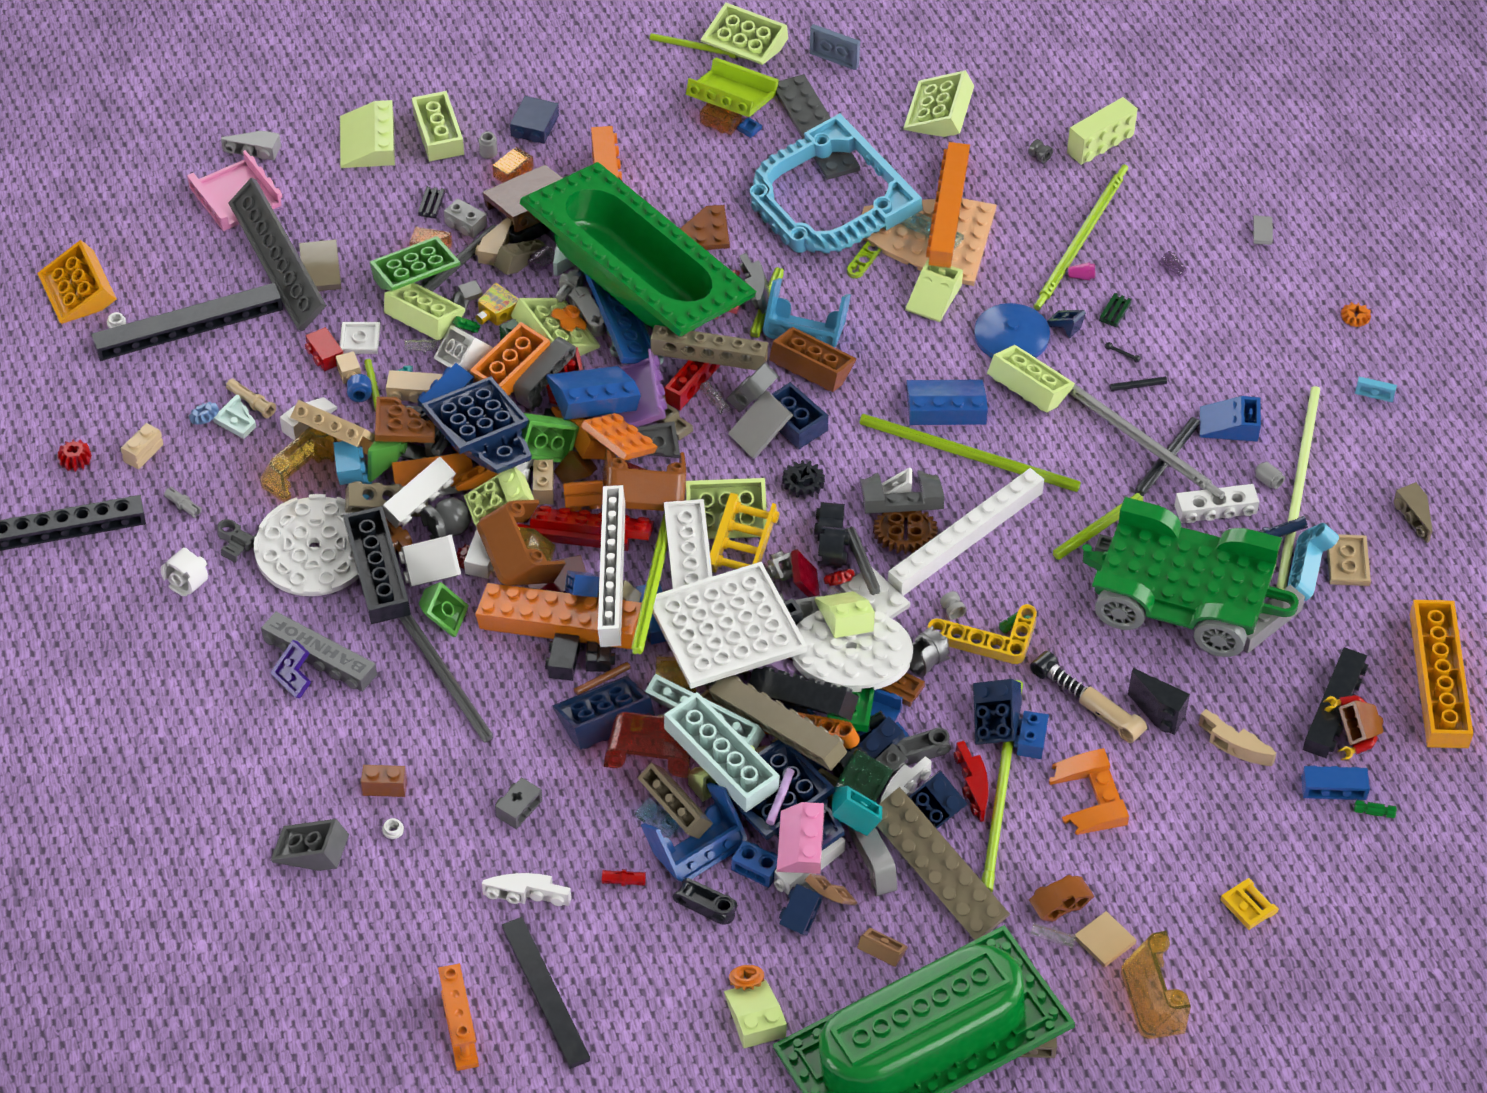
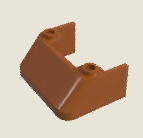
M606 447L602 470L603 486L623 485L625 508L664 511V502L685 501L686 462L684 452H680L679 462L669 464L666 471L628 469V465L623 459L611 458V451Z
M539 500L509 501L482 517L477 524L478 533L496 576L504 585L554 583L566 565L565 560L547 561L541 551L527 549L517 526V523L529 521L540 503Z

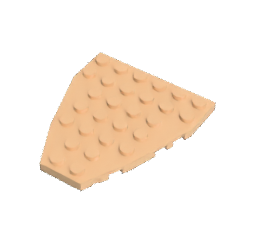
M962 198L951 266L963 270L962 284L971 286L975 284L996 212V204ZM936 199L922 200V211L887 231L883 227L879 232L872 233L870 237L863 238L862 240L869 241L872 247L877 246L881 248L882 253L906 265L910 263L916 266L917 270L921 271L929 259L926 257ZM864 206L862 214L868 212L874 206Z

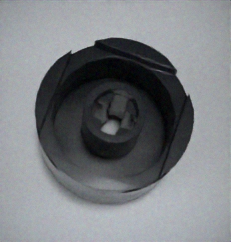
M822 526L821 530L825 531V533H820L818 556L822 557V561H818V566L842 568V565H847L848 554L844 550L845 545L849 546L850 534L846 532V528Z

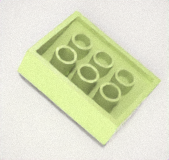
M725 3L701 38V42L763 65L781 51L788 40V30L785 24Z
M966 70L918 81L904 130L941 137L960 134L974 89V84Z
M392 100L373 101L340 116L341 168L395 165Z
M519 298L511 314V317L516 319L518 324L520 322L524 323L549 339L550 344L557 337L565 339L575 347H578L580 356L601 346L587 327L585 330L576 327L574 331H566L561 328L560 320L551 316V312L554 309H563L569 305L566 300L559 302L556 298Z
M765 478L686 481V500L704 499L708 539H715L730 493L738 494L741 505L767 511ZM740 512L734 518L736 523L764 529L767 519ZM735 530L733 532L730 531L728 538L759 537Z

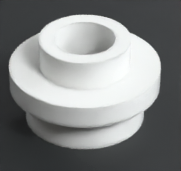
M118 312L110 314L107 319V326L109 328L126 324L125 317Z
M388 819L382 827L383 835L388 839H397L402 836L404 826L398 819Z

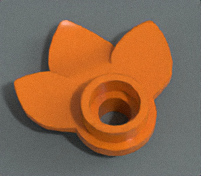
M567 305L563 309L556 308L551 312V316L560 320L561 328L566 331H574L576 327L585 330L587 327L586 322L580 318V310L574 305Z

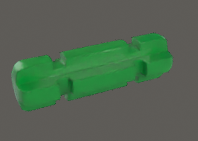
M456 316L455 320H453V325H456L457 328L472 333H478V329L481 328L477 322L460 316Z
M1018 611L1008 617L1007 620L999 623V629L1003 633H1007L1011 630V627L1013 628ZM1029 615L1023 616V618H1027V619H1029V618L1031 617V616H1029Z
M1356 800L1354 812L1362 814L1366 812L1369 815L1381 817L1386 815L1387 818H1395L1397 807L1392 805L1385 807V804L1367 802L1366 804L1365 801Z

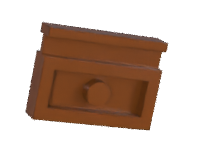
M905 673L899 680L891 685L880 688V690L902 697V704L910 707L925 687V681Z

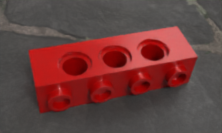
M688 360L664 387L666 403L681 411L720 365Z

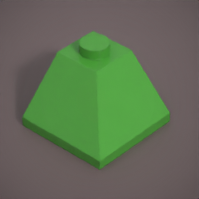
M373 442L368 449L369 482L375 480L393 462L398 461L402 453L404 454L407 450V442Z
M441 582L425 588L418 603L423 613L452 637L457 636L469 607L466 602Z

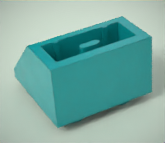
M848 786L835 787V792L832 795V816L838 819L839 822L852 827L854 831L868 836L882 820V806Z

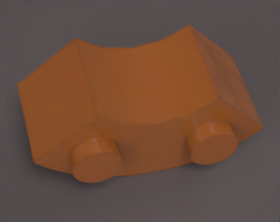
M1067 875L1046 887L1042 886L1036 889L1029 901L1041 920L1053 922L1068 912L1081 910L1095 896L1082 876Z

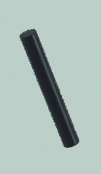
M1167 377L1110 384V390L1118 391L1167 384Z

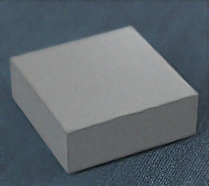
M476 280L458 286V290L463 293L464 300L472 301L483 296Z

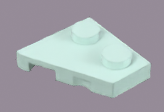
M235 395L213 418L214 423L243 439L256 428L255 420L249 415V411L241 402L239 395Z

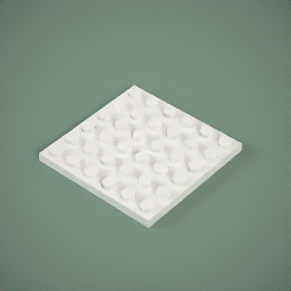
M762 562L656 594L652 613L691 689L808 652L807 644Z

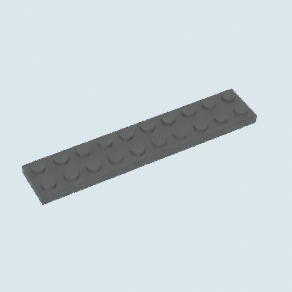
M250 178L228 204L272 283H275L281 300L296 328L303 331L327 305L257 180Z

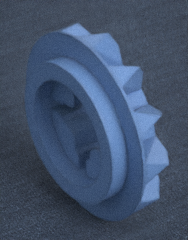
M202 403V405L196 406V409L191 411L189 419L192 424L196 425L208 423L218 414L219 408L216 403Z

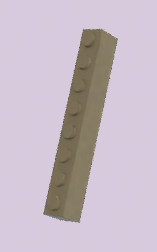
M736 675L717 680L709 689V692L718 704L759 725L766 733L830 771L847 753L843 746L844 741L838 735H830L824 727H817L809 718L805 717L803 719L795 710L786 709L780 701L771 700L764 692L759 693L751 684H744Z

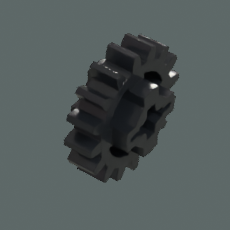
M801 460V464L794 461L793 467L787 465V470L783 471L782 484H784V489H789L790 495L796 493V498L800 495H803L804 499H806V495L814 497V492L819 494L820 489L824 488L825 475H823V469H818V464L812 466L811 461L807 464L804 463V460Z

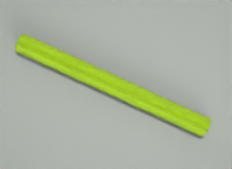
M1139 493L1130 497L1140 501L1144 499ZM1122 503L1055 548L1053 556L1057 560L1062 559L1119 519Z

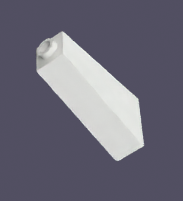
M839 838L822 851L821 870L845 851L844 838ZM776 869L774 872V885L780 892L784 891L788 895L792 887H795L796 884L802 885L806 882L805 879L812 873L777 872Z

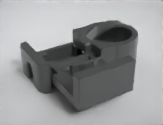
M224 519L218 523L217 535L229 543L221 548V556L236 563L238 556L244 550L249 551L254 546V539L257 534L252 536L242 531L241 525L233 520ZM229 527L234 531L225 532L222 528Z

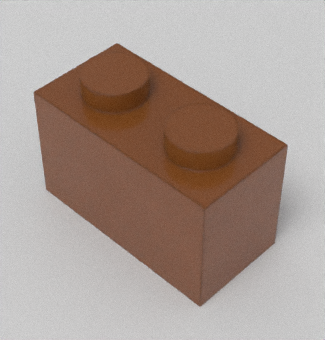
M363 765L361 776L363 796L405 797L407 785L405 766Z

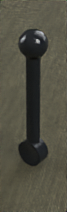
M1107 342L1105 344V348L1108 350L1112 349L1118 353H1121L1127 357L1132 358L1135 362H1139L1141 360L1139 355L1134 356L1128 352L1116 348L1110 342Z

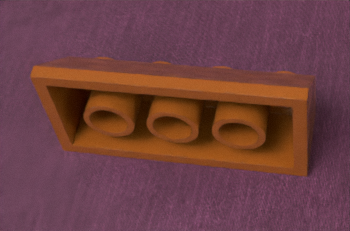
M791 327L773 341L769 361L777 366L783 367L793 374L799 375L831 392H834L843 385L857 359L794 327Z

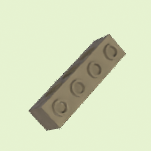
M360 481L349 483L345 489V512L354 513L383 506L387 501L382 496L385 495L391 499L404 486L401 484L388 486L382 483L363 484ZM363 494L369 495L371 500L365 499ZM416 512L411 515L413 517H421L420 513L417 514Z
M650 763L639 775L638 780L686 834L699 839L713 824L664 768Z

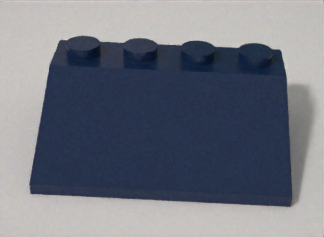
M627 675L552 705L571 740L580 750L588 749L601 741H608L613 736L627 733L637 726L647 725L655 719L651 697Z

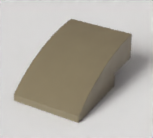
M337 240L299 243L300 259L318 291L342 289Z

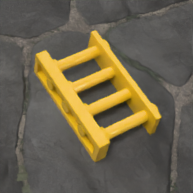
M730 493L710 552L712 572L716 573L718 567L721 566L739 569L751 565L724 558L722 554L724 549L727 550V548L755 554L753 564L762 561L773 524H777L779 519L776 504L772 503L769 512L741 505L738 494ZM740 512L764 518L767 521L764 529L736 523L734 520L735 515ZM735 530L761 537L758 547L730 540L728 538L730 531L733 532Z

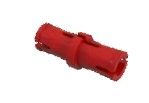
M622 869V871L602 870V884H621L623 887H626V885L645 886L646 872L627 871V869Z

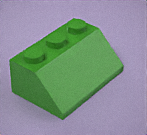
M524 413L529 422L525 428L521 429V436L529 447L532 455L531 459L561 462L569 451L573 450L579 426L569 419L564 420V418Z

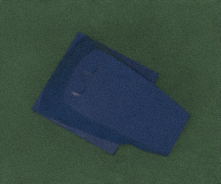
M492 376L422 404L423 411L458 453H464L486 469L499 474L531 460L532 455L529 447L521 436V429L527 426L529 419Z
M776 740L758 753L779 774V787L786 769L791 768L794 770V775L774 825L767 824L766 820L778 791L747 812L730 797L734 807L766 840L773 836L779 839L781 811L801 802L824 803L822 851L844 835L841 823L832 816V810L828 805L829 801L827 798L835 792L834 787L798 751L780 740Z

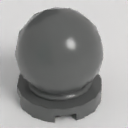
M454 497L441 500L436 504L435 508L431 505L426 506L420 512L423 526H428L429 531L432 533V535H429L431 540L452 535V537L461 535L471 523V513L467 504Z

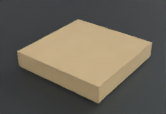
M1107 911L1074 935V939L1104 968L1134 946L1137 941Z

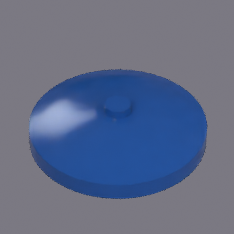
M1005 303L988 308L978 317L975 323L974 337L978 347L991 358H993L994 354L1013 345L1018 346L1037 358L1048 346L1050 328L1046 319L1033 308L1022 304Z

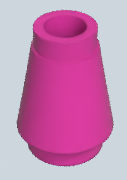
M1088 262L1068 267L1069 278L1090 281L1095 279V264Z

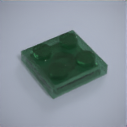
M855 749L835 786H848L876 802L893 770L860 750Z

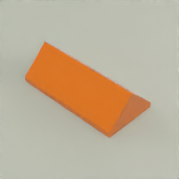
M464 453L440 456L456 473L454 477L473 468L472 460ZM439 456L393 462L394 483L406 486Z

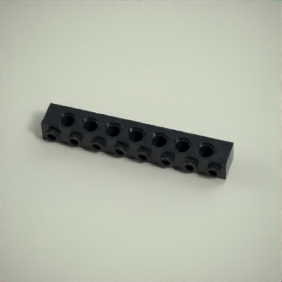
M141 495L0 520V551L145 525L146 520Z

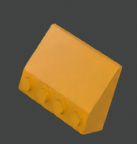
M79 240L37 273L61 324L100 312L117 300L94 250L82 240Z

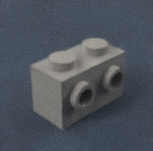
M458 198L444 210L446 225L459 230L465 236L468 235L474 239L487 227L486 213Z

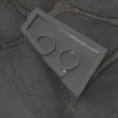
M674 421L637 427L638 432L651 438L653 443L658 446L655 453L649 455L680 458Z

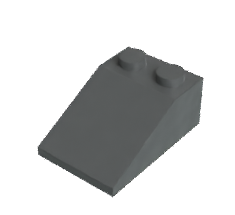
M337 819L283 826L271 861L273 863L317 871L337 869L349 833Z

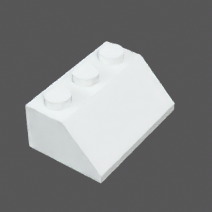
M450 325L434 359L447 367H452L457 363L468 371L493 347L467 332Z

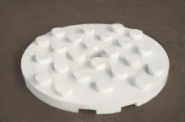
M311 494L307 498L298 500L296 497L280 504L263 519L259 525L257 536L254 539V553L259 570L271 584L295 595L321 596L342 590L359 579L343 515L350 514L345 512V499L326 497V494ZM313 542L319 543V548L309 547V545Z
M820 610L807 616L796 625L807 644L808 652L791 657L793 665L807 679L809 677L821 681L820 684L824 685V682H829L837 685V687H848L852 689V692H861L862 688L871 687L877 690L899 680L910 667L913 657V644L909 634L898 622L882 612L875 611L873 632L834 638Z

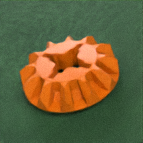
M1351 302L1349 305H1344L1341 310V318L1350 326H1365L1370 322L1371 310L1367 309L1366 305L1361 306L1359 302L1357 304ZM1356 311H1358L1357 317L1354 315Z
M755 965L738 966L729 974L730 985H734L735 989L743 988L744 991L747 988L753 990L754 986L759 987L761 982L764 981V971Z

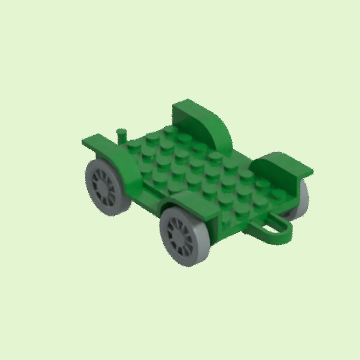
M1125 497L1120 508L1119 523L1108 551H1092V547L1089 544L1082 546L1083 563L1097 570L1092 583V587H1095L1094 591L1099 595L1095 604V612L1105 624L1120 630L1137 629L1143 624L1145 617L1190 629L1196 627L1194 639L1204 651L1215 656L1232 657L1243 651L1247 635L1254 633L1261 613L1291 617L1298 609L1299 600L1294 593L1269 586L1276 567L1278 551L1282 542L1281 537L1246 528L1228 529L1222 533L1221 537L1181 527L1179 518L1164 507ZM1266 597L1287 602L1290 604V607L1285 609L1266 604L1264 601Z

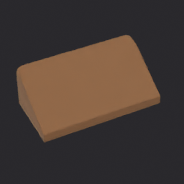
M869 928L861 935L857 949L894 967L897 966L908 948L907 945L872 928Z

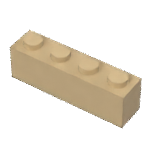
M389 370L386 384L387 397H397L402 401L417 403L418 397L423 392H427L433 381L439 380L442 374Z

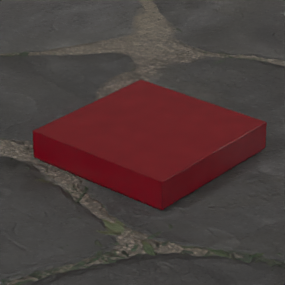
M798 549L791 551L794 584L808 598L820 596L817 569Z

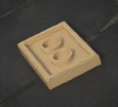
M1338 534V542L1327 550L1329 583L1333 585L1370 586L1367 536Z

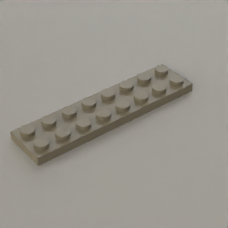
M901 787L897 788L879 804L882 806V820L877 827L974 940L990 933L1010 916L1006 908Z

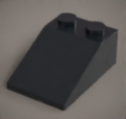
M1135 668L1131 672L1128 696L1156 727L1165 733L1175 735L1186 717L1190 694Z

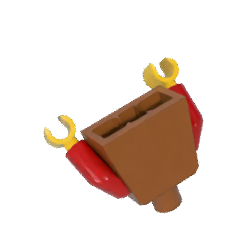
M1357 695L1339 697L1338 700L1330 696L1323 701V703L1329 702L1331 706L1324 709L1327 712L1332 711L1336 706H1340L1338 708L1349 744L1352 745V748L1346 746L1337 751L1346 752V757L1340 760L1350 759L1354 753L1357 755L1374 747L1378 740L1377 735L1383 733L1382 725L1384 723L1383 718L1378 715L1374 704L1367 703Z

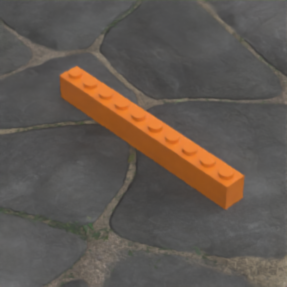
M949 142L948 149H944L926 257L929 258V265L951 268L970 144Z

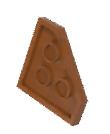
M725 205L704 207L680 228L705 250L730 248Z
M376 397L375 441L434 443L435 424L421 418V414L413 408L405 407L397 397Z

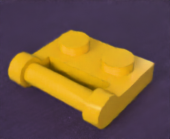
M1250 878L1221 895L1220 899L1248 930L1265 919L1271 918L1279 910L1275 904H1271L1254 887V882ZM1245 892H1248L1264 909L1261 910Z

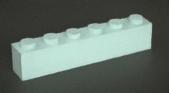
M657 674L654 675L645 690L646 694L651 697V700L669 709H673L695 694ZM705 699L749 745L757 749L765 735L759 725Z

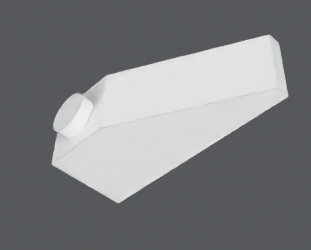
M324 397L306 402L330 414L337 409V406ZM293 406L280 416L282 432L294 441H297L311 430L312 427L290 418L295 407Z

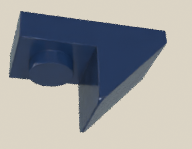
M1058 310L1047 322L1050 327L1064 328L1068 338H1071L1081 329L1086 312L1085 310Z

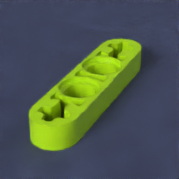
M867 241L847 268L848 276L851 278L863 276L882 249L878 248L877 251H870L868 247L871 246V243ZM861 257H867L869 258V261L863 263L860 262L859 259ZM859 265V271L853 273L852 270H855Z

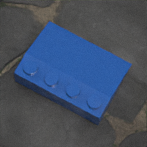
M619 366L546 375L564 420L637 411L641 397L640 391L635 381Z
M983 379L906 380L909 425H986L988 406Z

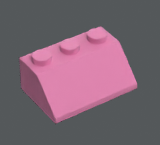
M801 802L781 811L777 872L821 873L824 803Z

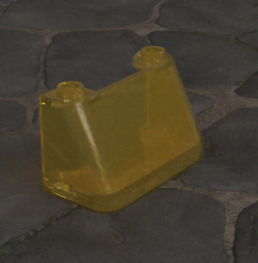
M309 427L270 460L260 476L261 487L283 503L291 498V493L289 492L291 482L287 479L311 459L317 463H320L321 460L329 459L333 463L335 461L333 442H337V438Z
M1167 931L1152 933L1125 960L1121 967L1122 979L1139 1033L1147 1039L1185 1034L1191 1009L1185 992L1179 989L1167 990L1161 972V967H1164L1163 954L1170 945Z

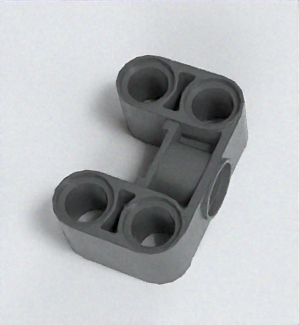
M765 362L751 376L749 375L726 400L740 413L753 400L760 397L779 376Z

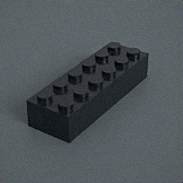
M383 506L343 515L371 624L411 615L408 596Z

